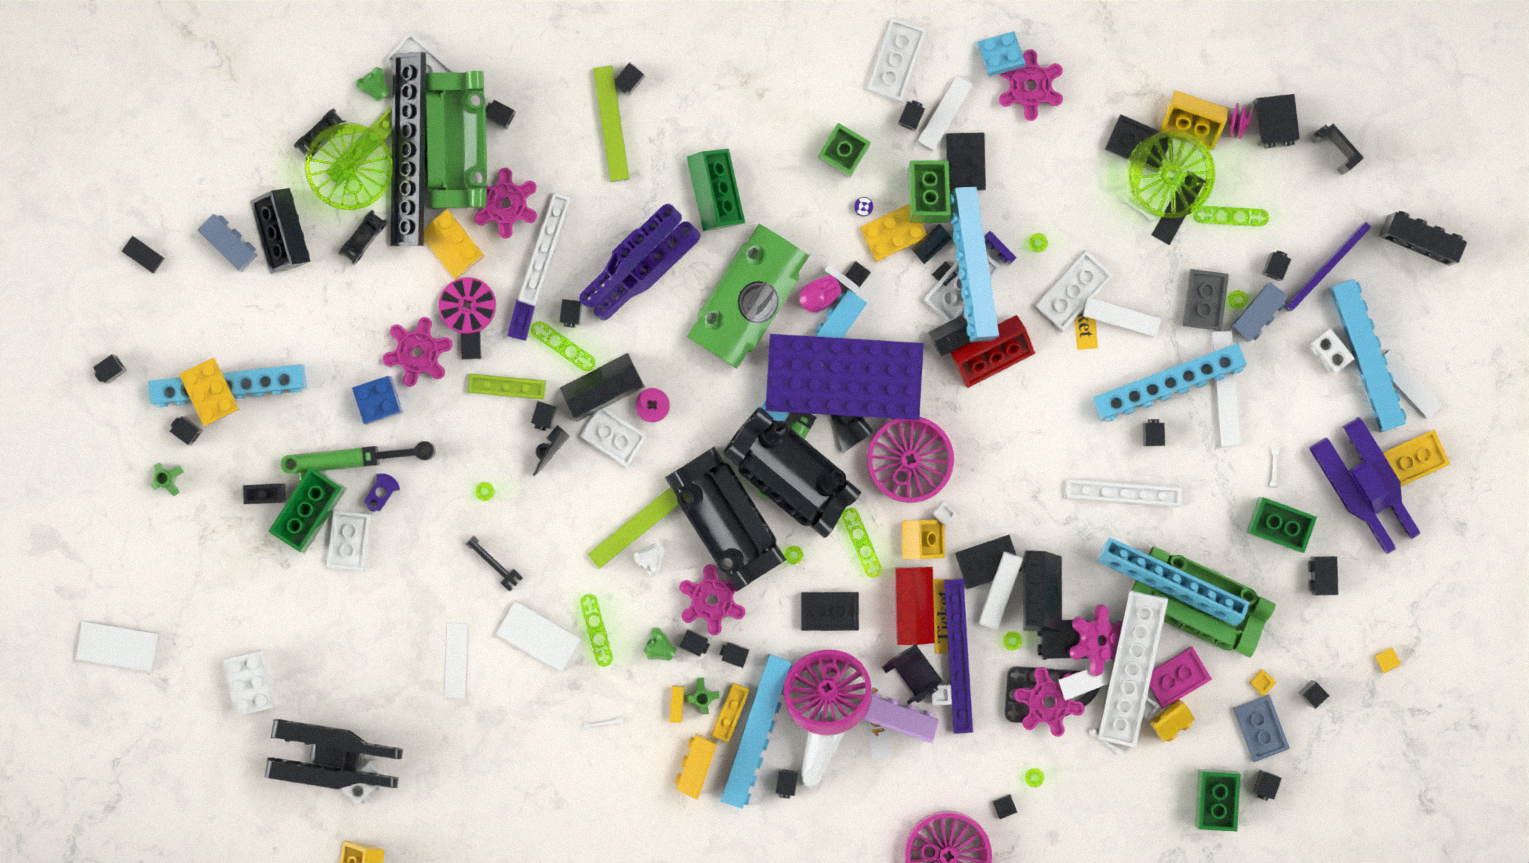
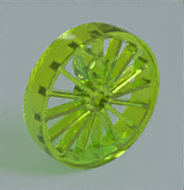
M342 122L325 128L315 136L307 149L304 169L311 190L321 201L341 210H358L373 204L385 193L393 174V160L386 142L377 132L359 123ZM355 133H367L352 157ZM352 134L348 156L343 135ZM369 135L373 136L378 141V144L356 158ZM340 136L345 157L331 140L332 138ZM328 140L341 159L317 144ZM382 146L385 156L358 162L370 152ZM314 148L321 150L340 163L311 158ZM387 160L386 171L358 166ZM311 161L339 166L318 172H310ZM347 161L354 164V167L351 168L352 171L343 168V166H346ZM358 169L386 174L383 184H380ZM340 170L318 186H315L312 180L314 175ZM342 173L328 197L324 196L319 189ZM356 173L376 184L380 189L372 196ZM345 176L341 203L330 200ZM349 181H358V189L350 190L348 188ZM363 188L368 194L369 199L359 202L357 194ZM346 191L354 194L355 204H344Z
M1174 130L1158 132L1144 139L1133 151L1127 167V183L1134 200L1148 213L1162 218H1180L1198 210L1209 198L1216 176L1214 160L1208 148L1193 135ZM1173 136L1182 138L1175 160L1173 159ZM1163 137H1168L1169 162L1159 143V139ZM1188 140L1194 146L1179 163L1185 142ZM1154 143L1156 144V147L1163 159L1164 164L1161 163L1152 153H1150ZM1198 149L1202 157L1182 167ZM1148 156L1162 169L1145 164ZM1202 161L1205 162L1206 171L1182 172ZM1144 167L1160 172V174L1142 175ZM1168 171L1172 172L1174 174V177H1170L1169 175H1167ZM1196 174H1206L1205 184L1198 182ZM1187 175L1192 177V183L1189 186L1184 183ZM1161 177L1139 189L1141 178ZM1162 182L1145 202L1140 193ZM1197 185L1203 187L1199 196L1191 190ZM1165 186L1158 209L1156 210L1149 204ZM1175 187L1185 207L1180 211H1176ZM1180 187L1186 189L1196 199L1191 205H1188ZM1170 188L1171 212H1162Z

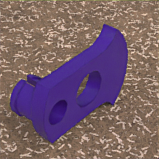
M376 474L377 481L364 500L368 509L372 512L381 511L392 493L400 490L398 482L388 474ZM384 488L387 494L385 497L380 498L376 495V490ZM375 502L377 506L372 507L370 503Z

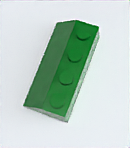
M729 149L701 151L687 156L703 232L744 224L745 218Z
M309 467L268 532L298 552L306 553L347 488L318 470Z

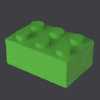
M910 160L907 168L909 223H948L951 216L948 161Z

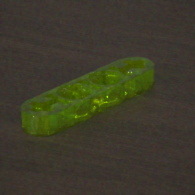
M1200 206L1195 209L1193 218L1200 224L1262 227L1269 221V214L1263 209ZM1204 210L1205 214H1210L1211 210H1214L1212 214L1213 221H1210L1211 217H1204L1201 220L1198 213ZM1222 210L1226 213L1225 221L1217 219L1216 214L1218 211ZM1241 211L1246 215L1244 222L1236 220L1237 212ZM1249 212H1252L1251 216H1257L1261 213V216L1265 218L1261 223H1258L1257 219H1251V223H1248L1250 219Z
M537 321L532 325L531 332L534 337L581 370L591 371L595 368L596 361L592 355L542 321ZM543 325V330L549 333V330L552 331L546 341L543 340L546 337L542 333L536 334V326L540 327ZM557 335L561 338L559 346L551 345L550 339L552 336ZM570 346L575 347L577 350L574 357L566 355V349ZM580 352L584 353L581 356L584 359L591 358V367L587 366L584 368V363L578 360V363L575 362Z
M847 508L842 513V520L866 575L876 578L882 572L881 564L858 511L854 508ZM848 511L856 514L854 521L855 523L859 521L860 525L849 529L848 525H852L849 519H845ZM857 528L862 529L864 533L861 539H855L852 535L853 531ZM863 546L870 547V556H861L860 549ZM873 556L875 560H872V563L879 568L874 575L872 572H868V569H870L869 563L864 564L863 562L864 560L871 559Z
M586 594L581 598L580 605L597 664L606 667L613 661L610 642L598 599L593 594ZM586 597H589L590 600L594 599L592 609L597 608L598 612L586 614V611H590L589 606L584 605V602L587 600ZM592 615L598 616L600 619V623L597 626H591L589 623V618ZM597 634H602L605 638L604 643L601 645L594 642V636ZM607 645L608 649H604V652L610 658L607 659V663H604L603 660H599V657L602 656L601 650L597 652L596 648H602Z

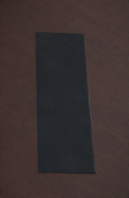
M1187 170L1152 233L1153 237L1168 245L1171 244L1206 180Z

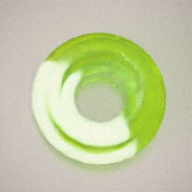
M1036 233L1029 239V247L1034 252H1042L1048 246V239L1044 234ZM1035 240H1041V246H1036Z
M1241 290L1231 292L1228 297V303L1234 309L1244 308L1248 301L1247 295ZM1236 296L1241 297L1240 303H1236Z
M488 482L479 483L475 489L477 498L482 501L490 500L495 493L493 485ZM483 488L488 489L489 492L487 495L482 494Z
M793 545L786 549L784 556L789 564L796 565L803 560L804 554L800 547ZM791 552H797L798 557L792 559L790 557Z
M1010 631L1004 635L1003 644L1008 650H1017L1022 645V637L1019 633ZM1011 637L1016 639L1014 644L1009 643Z
M1031 768L1025 774V781L1030 787H1039L1044 781V774L1038 768ZM1036 774L1038 776L1037 780L1032 781L1031 775Z

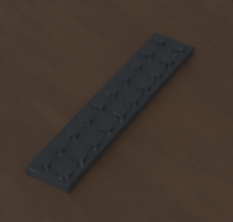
M426 53L393 54L390 246H424Z

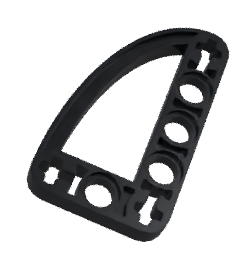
M1013 666L1007 672L1004 714L1010 722L1022 723L1028 714H1022L1023 702H1020L1019 706L1015 705V711L1019 714L1015 715L1014 719H1012L1011 715H1008V712L1012 711V705H1008V702L1019 703L1017 700L1011 699L1009 693L1012 689L1024 688V685H1036V682L1030 680V674L1036 670V667ZM1045 668L1048 671V675L1052 672L1058 673L1059 680L1066 674L1081 672L1080 670ZM1018 670V673L1025 674L1024 670H1028L1026 673L1027 681H1023L1024 677H1018L1017 680H1014L1011 673ZM1100 687L1089 691L1079 702L1084 707L1087 706L1096 697Z

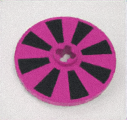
M465 277L454 280L445 287L439 299V313L443 322L453 331L462 334H472L483 330L493 320L496 312V299L493 291L486 283L476 278ZM466 301L467 303L472 302V304L470 305L471 309L469 310L468 308L463 309L464 302Z

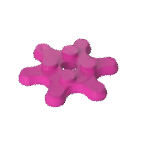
M1029 49L1023 55L1026 67L999 74L1010 83L1009 90L1000 95L999 103L1004 107H1008L1015 102L1021 103L1024 106V117L1028 121H1034L1038 117V106L1041 103L1048 102L1052 106H1059L1063 102V96L1052 88V81L1062 74L1063 69L1058 63L1051 64L1047 68L1040 67L1037 63L1038 55L1036 51ZM1029 80L1034 81L1036 84V88L1032 91L1027 90L1025 87V83Z
M502 168L498 172V183L493 187L486 185L487 207L477 212L474 220L480 226L485 225L489 221H496L499 225V235L507 239L513 234V223L516 220L522 219L527 223L536 221L537 213L533 209L528 208L526 200L536 192L537 185L529 180L522 185H515L512 181V171L509 168ZM510 199L511 206L502 208V201Z
M422 317L418 321L417 329L413 332L406 331L398 324L393 325L390 329V334L397 340L398 346L395 351L388 352L383 356V363L386 366L397 364L403 366L405 369L403 382L408 387H412L417 383L418 375L422 372L430 373L435 379H441L445 375V369L438 363V356L442 352L451 350L453 343L447 337L434 339L431 336L432 321L428 317ZM415 347H421L423 349V354L421 357H415L413 355V349Z
M708 564L703 569L704 579L701 583L694 584L689 580H684L680 583L679 589L681 593L688 595L692 601L691 606L682 612L681 617L686 623H691L697 618L705 619L708 624L707 630L709 634L716 636L722 631L721 620L725 616H731L739 620L745 616L746 612L743 606L734 602L733 595L737 591L730 580L727 582L720 581L717 577V568L713 564ZM715 595L718 599L717 604L709 605L707 597Z
M1103 604L1096 606L1095 616L1091 622H1086L1082 617H1076L1072 622L1074 630L1080 634V642L1070 649V657L1073 660H1079L1084 656L1088 657L1090 660L1089 670L1093 676H1099L1103 673L1106 660L1111 659L1113 662L1115 661L1123 621L1110 624L1108 620L1109 610ZM1100 635H1102L1101 637L1103 639V644L1099 646L1097 639Z
M1038 667L1034 671L1035 687L1030 690L1018 688L1014 693L1015 699L1018 702L1026 703L1030 709L1022 724L1025 729L1033 730L1037 724L1045 722L1050 726L1052 735L1060 737L1065 732L1063 718L1067 714L1080 716L1084 713L1085 707L1081 702L1073 701L1071 698L1065 700L1059 681H1052L1049 678L1047 669ZM1066 674L1063 676V678L1071 676L1072 674ZM1051 696L1054 698L1053 706L1046 707L1044 705L1045 697Z

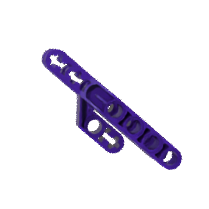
M664 204L640 228L635 229L612 251V256L604 271L580 294V302L587 308L594 307V314L599 319L608 320L630 298L652 287L700 240V232L688 221L680 223L682 220L681 213L673 205Z
M1357 417L1342 427L1350 438V444H1353L1358 451L1360 460H1363L1362 463L1350 469V472L1327 437L1310 446L1309 449L1346 510L1366 522L1379 545L1388 555L1396 550V547L1376 514L1390 506L1410 539L1420 535V531L1402 503L1399 478L1360 417Z

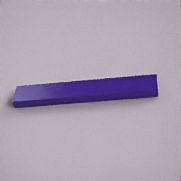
M1367 222L1362 223L1289 300L1284 308L1287 311H1293L1367 233L1371 226Z

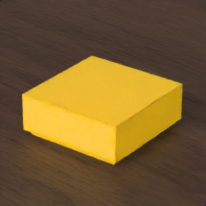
M1393 647L1374 655L1383 673L1401 665Z
M1263 669L1249 682L1262 696H1265L1277 683Z

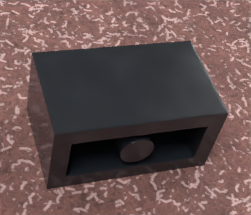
M963 315L928 332L941 357L970 342V336L967 334L968 322Z
M285 483L243 485V504L286 503Z
M1310 556L1311 561H1308V572H1311V580L1308 581L1309 591L1315 596L1339 595L1337 556Z

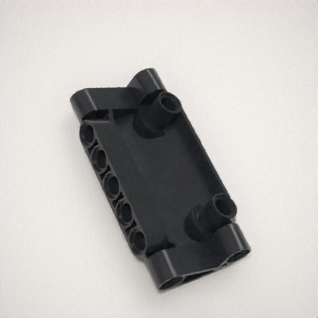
M761 407L757 408L743 423L723 451V455L739 467L738 471L744 478L798 523L810 526L823 538H826L833 531L845 508L853 504L861 494L858 488L848 480L846 481V475L841 469L784 421L774 420Z
M715 446L665 477L677 497L678 504L719 569L725 572L736 591L741 590L755 579L786 561L785 556L776 544L777 540L731 466L724 462ZM684 493H688L691 496L690 502L684 500ZM725 558H729L732 561V567L725 565Z

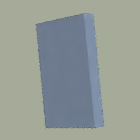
M1269 694L1233 707L1253 762L1290 749Z

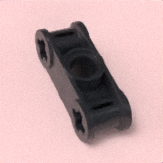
M333 108L311 130L298 139L294 147L298 148L305 155L306 160H309L335 134L347 125V121L342 120ZM324 130L325 136L321 139L316 138L317 131Z
M373 210L365 216L360 226L339 251V254L351 260L353 265L359 262L364 252L388 222L386 219L382 220L374 214L375 211ZM361 233L368 234V239L365 242L358 240Z

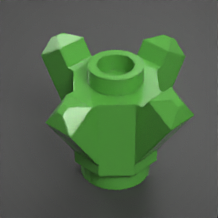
M375 67L372 72L356 80V87L372 96L373 99L375 98L376 101H380L389 94L382 68Z
M160 462L154 465V481L150 484L155 491L163 487L173 496L180 493L175 486V480L177 476L184 472L181 466L165 470Z
M655 627L651 632L653 636L650 637L644 648L648 660L662 659L663 661H670L675 655L676 648L669 642L665 633L659 627Z
M703 677L697 678V691L694 694L685 695L684 698L685 703H694L700 707L701 713L704 715L709 714L708 705L710 702L720 698L719 691L711 692L705 688Z

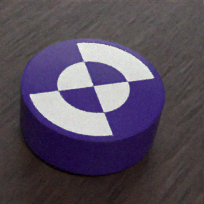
M861 197L856 200L854 210L859 216H868L873 211V202L867 197Z

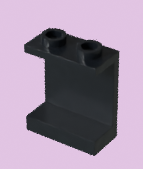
M1295 94L1262 97L1253 100V106L1257 108L1261 139L1258 142V146H1264V149L1274 148L1276 144L1283 143V146H1292L1300 140Z
M1334 123L1330 126L1325 124L1314 133L1315 138L1311 140L1313 143L1327 135L1347 157L1348 160L1337 168L1341 175L1350 171L1364 159Z
M1062 620V632L1037 631V636L1041 638V644L1037 645L1038 656L1041 655L1042 660L1071 658L1070 649L1080 642V634L1072 626L1073 620Z
M916 644L896 655L882 666L885 673L895 668L914 695L907 701L908 704L914 701L919 703L927 697V693L931 696L939 690L937 686L943 682Z

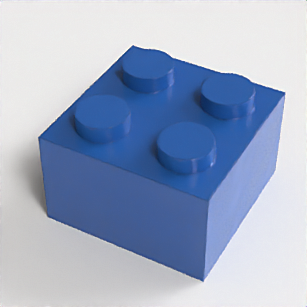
M385 376L352 387L363 424L367 425L403 413L392 376Z

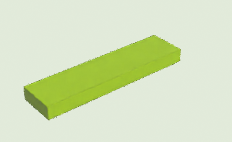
M469 373L468 393L545 399L546 380Z

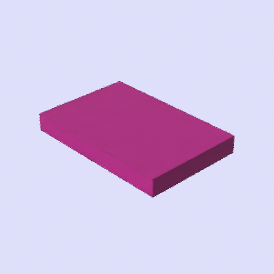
M1193 646L1155 667L1152 671L1149 688L1163 709L1211 681L1212 678Z

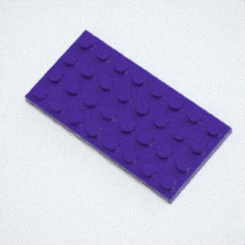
M770 334L765 411L919 420L924 343Z

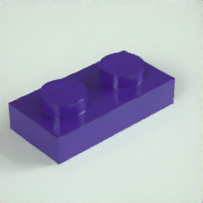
M991 230L984 236L987 247L991 250L994 248L999 253L997 255L1004 264L1007 262L1011 264L1017 258Z
M518 299L516 300L508 337L527 341L535 306L520 302Z

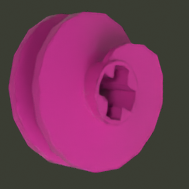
M1237 103L1231 113L1228 125L1231 126V137H1234L1238 130V139H1241L1248 129L1253 109L1245 116L1246 105H1244L1240 114H1238L1239 103Z
M648 388L638 395L635 408L637 414L643 420L658 422L668 414L670 402L662 390ZM650 400L652 402L657 401L656 410L648 409V402Z

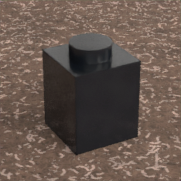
M629 62L615 79V82L618 84L616 87L622 93L628 92L631 95L645 78V75Z
M493 100L492 103L489 102L486 107V118L508 129L516 114L515 110L496 100Z
M912 100V102L907 101L898 125L915 132L925 110L922 107L923 104Z
M1279 250L1270 253L1262 275L1279 282L1282 281L1291 258H1288V254Z
M562 299L560 323H564V327L575 328V325H580L582 303L580 301Z
M111 354L93 367L96 371L94 375L98 381L107 384L127 371L117 355Z
M537 401L531 423L535 424L534 428L545 431L546 428L551 429L557 407Z
M181 416L172 422V429L169 432L185 444L192 446L203 430L185 416Z
M1148 419V423H1143V446H1165V423H1159V419Z
M687 629L679 647L700 657L702 653L706 654L710 646L707 643L709 638Z
M728 641L727 645H722L719 655L723 656L721 661L743 668L750 649Z
M1313 680L1298 693L1314 709L1329 697L1328 693Z
M779 769L775 793L779 794L780 798L790 799V796H795L798 771Z
M1260 770L1253 792L1258 794L1257 798L1268 801L1270 798L1274 800L1282 778Z

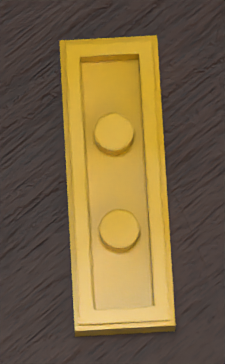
M734 682L732 683L711 734L712 737L729 743L751 689Z

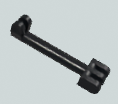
M473 535L466 545L477 552L504 578L500 583L508 591H511L513 588L508 584L509 581L516 586L518 582L513 577L516 576L520 581L523 577L514 568L509 573L478 544L479 540Z

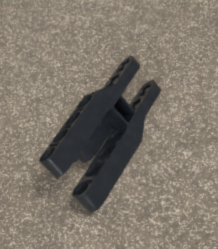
M273 719L271 738L283 739L285 742H302L304 745L312 744L310 763L267 757L265 778L332 789H341L357 783L398 788V777L359 770L362 754L402 759V748L367 743L351 730Z

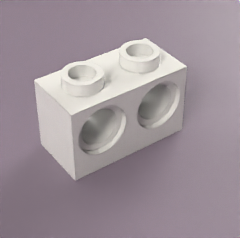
M1332 329L1325 330L1309 343L1312 347L1310 348L1311 352L1315 357L1321 358L1324 362L1322 363L1323 367L1329 373H1337L1355 359ZM1323 339L1328 342L1326 350L1320 347V342ZM1335 354L1340 357L1338 365L1332 362V357Z
M372 760L360 770L385 775ZM357 783L341 789L358 805L360 802L363 804L372 797L370 793L374 789L378 791L382 786ZM355 786L362 787V795L355 794Z

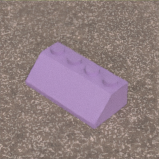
M872 692L871 705L863 720L933 743L939 721L935 717V713L926 710L924 713L917 711L915 706L907 704L904 707L899 705L900 701L888 698L887 701L881 699L880 694Z

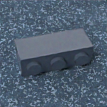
M213 214L197 231L238 271L242 272L258 256L254 252L256 248L249 242L245 243L241 239V233L235 228L231 230L227 226L229 222L222 215L218 217Z
M1272 282L1267 283L1231 325V328L1247 341L1256 340L1262 334V327L1264 325L1268 326L1274 320L1273 314L1285 307L1287 304L1285 300L1288 296Z

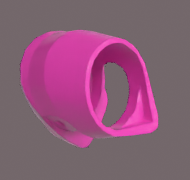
M829 275L806 284L800 291L799 300L807 311L820 312L830 306L841 294L842 290L838 281Z

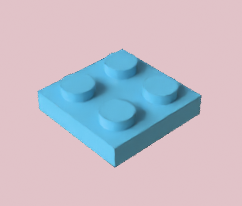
M1015 31L978 41V47L988 77L1026 67Z

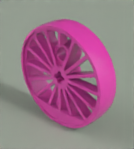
M920 417L919 420L892 419L874 434L867 450V468L875 486L887 497L904 503L922 502L938 494L948 483L954 467V451L948 436L936 423ZM900 423L911 426L909 450ZM894 424L898 426L906 451L887 431ZM914 428L922 431L912 450ZM885 432L902 453L878 442L877 440L881 434ZM925 433L933 437L916 452ZM935 439L945 445L944 447L918 455ZM875 444L901 457L873 455ZM947 449L948 460L920 459V457ZM913 454V459H915V463H910V465H908V460L905 459V457ZM873 458L901 460L875 470L873 469ZM920 462L947 463V471L944 475ZM902 464L884 481L879 482L875 474L876 472ZM918 465L943 477L940 484L936 487ZM915 468L933 487L931 492L923 494ZM911 469L920 492L919 497H909ZM899 471L907 473L906 481L899 482L896 476ZM893 477L896 485L893 492H890L883 485ZM907 484L906 497L895 495L899 485Z
M820 650L804 656L790 669L784 684V699L790 716L801 728L818 735H836L852 729L866 716L872 701V685L866 668L854 656L838 650ZM823 662H833L826 664L824 667L822 664ZM837 663L845 664L841 672L836 665ZM820 664L824 681H820L811 670V666ZM852 667L857 671L840 682L849 668ZM807 670L817 684L799 675ZM830 672L836 673L832 677L827 676ZM860 676L864 680L863 683L846 686ZM797 680L812 689L793 687V684ZM866 688L865 695L848 693ZM791 693L808 694V696L790 699ZM845 699L860 700L862 702L858 707ZM810 702L798 711L793 706L801 703ZM839 703L854 710V712L848 715ZM828 704L830 705L833 722H825ZM833 704L845 718L836 720ZM824 705L821 721L814 720ZM816 706L809 718L803 716L804 713Z
M939 811L924 817L913 827L905 844V863L923 861L963 863L957 858L977 863H992V848L984 829L970 816L956 811ZM942 818H953L948 845ZM937 819L940 820L944 845L930 826V822ZM960 819L967 822L952 844L956 820ZM927 825L941 848L918 832ZM969 825L977 829L978 832L956 846ZM916 835L926 841L922 847L912 846ZM980 836V846L959 850ZM933 847L935 853L932 856H926L924 854L925 848ZM911 849L920 851L923 858L910 860ZM979 850L978 859L958 855ZM950 851L953 857H949V860H946L943 854H947Z

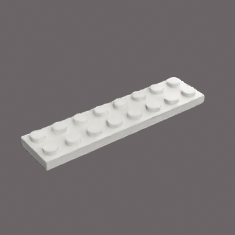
M1132 590L1129 591L1101 721L1099 740L1136 748L1168 598Z

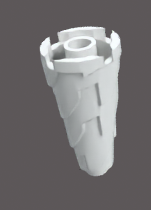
M819 711L814 720L821 721L823 711ZM826 714L825 722H833L832 714ZM808 732L804 761L800 772L802 785L813 788V786L820 782L845 732L836 735H818Z

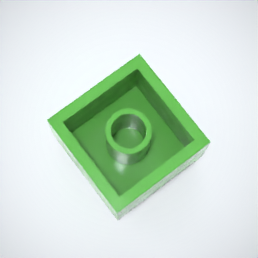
M837 123L819 153L818 159L851 178L871 142Z

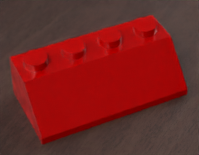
M1017 315L997 324L999 336L992 341L969 342L950 352L953 362L967 388L1035 354L1027 330Z
M894 567L896 644L922 645L935 643L933 567Z

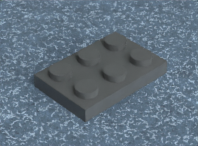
M1190 269L1183 318L1184 327L1222 331L1229 274Z

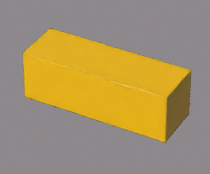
M672 685L670 722L682 723L684 686Z

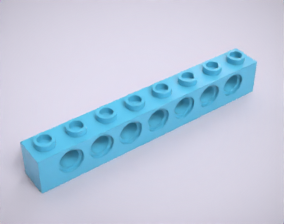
M1239 343L1095 396L1093 397V402L1100 420L1110 422L1117 419L1119 414L1129 415L1135 412V408L1141 406L1143 409L1150 407L1154 401L1159 399L1161 402L1172 398L1171 395L1175 393L1179 395L1189 392L1191 387L1201 388L1207 385V381L1213 379L1215 382L1226 378V374L1231 372L1233 375L1244 371L1243 368L1246 367L1247 363ZM1222 359L1227 360L1229 367H1221L1219 361ZM1203 366L1210 367L1211 374H1203L1201 368ZM1190 373L1193 375V380L1190 382L1185 381L1183 375ZM1173 380L1175 387H1166L1165 381ZM1150 386L1155 387L1157 394L1150 395L1147 392V388ZM1136 393L1140 399L1137 402H1132L1129 399V395ZM1119 400L1122 406L1115 409L1111 406V402Z
M302 364L223 373L226 382L230 381L232 383L231 392L235 399L245 398L246 394H252V397L264 396V392H271V395L283 394V390H290V393L302 392V388H307L305 365ZM284 375H288L290 381L284 386L281 383V378ZM265 377H269L271 383L265 388L262 385V380ZM181 378L148 381L150 403L157 404V408L168 407V403L176 402V405L188 404L187 401L191 400L186 393V388ZM249 379L251 387L246 390L243 387V382ZM170 387L175 390L172 398L167 396V390Z
M1111 537L1103 544L1097 562L1234 626H1237L1244 620L1250 602Z

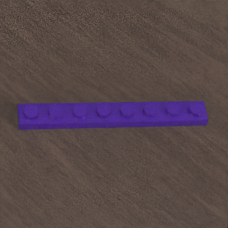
M964 579L944 580L953 733H973Z

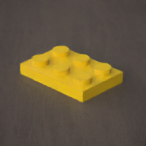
M909 204L860 227L876 262L920 242L927 235L922 223H909Z
M214 357L179 374L203 426H207L240 410Z
M1435 429L1382 452L1399 478L1401 487L1450 465Z

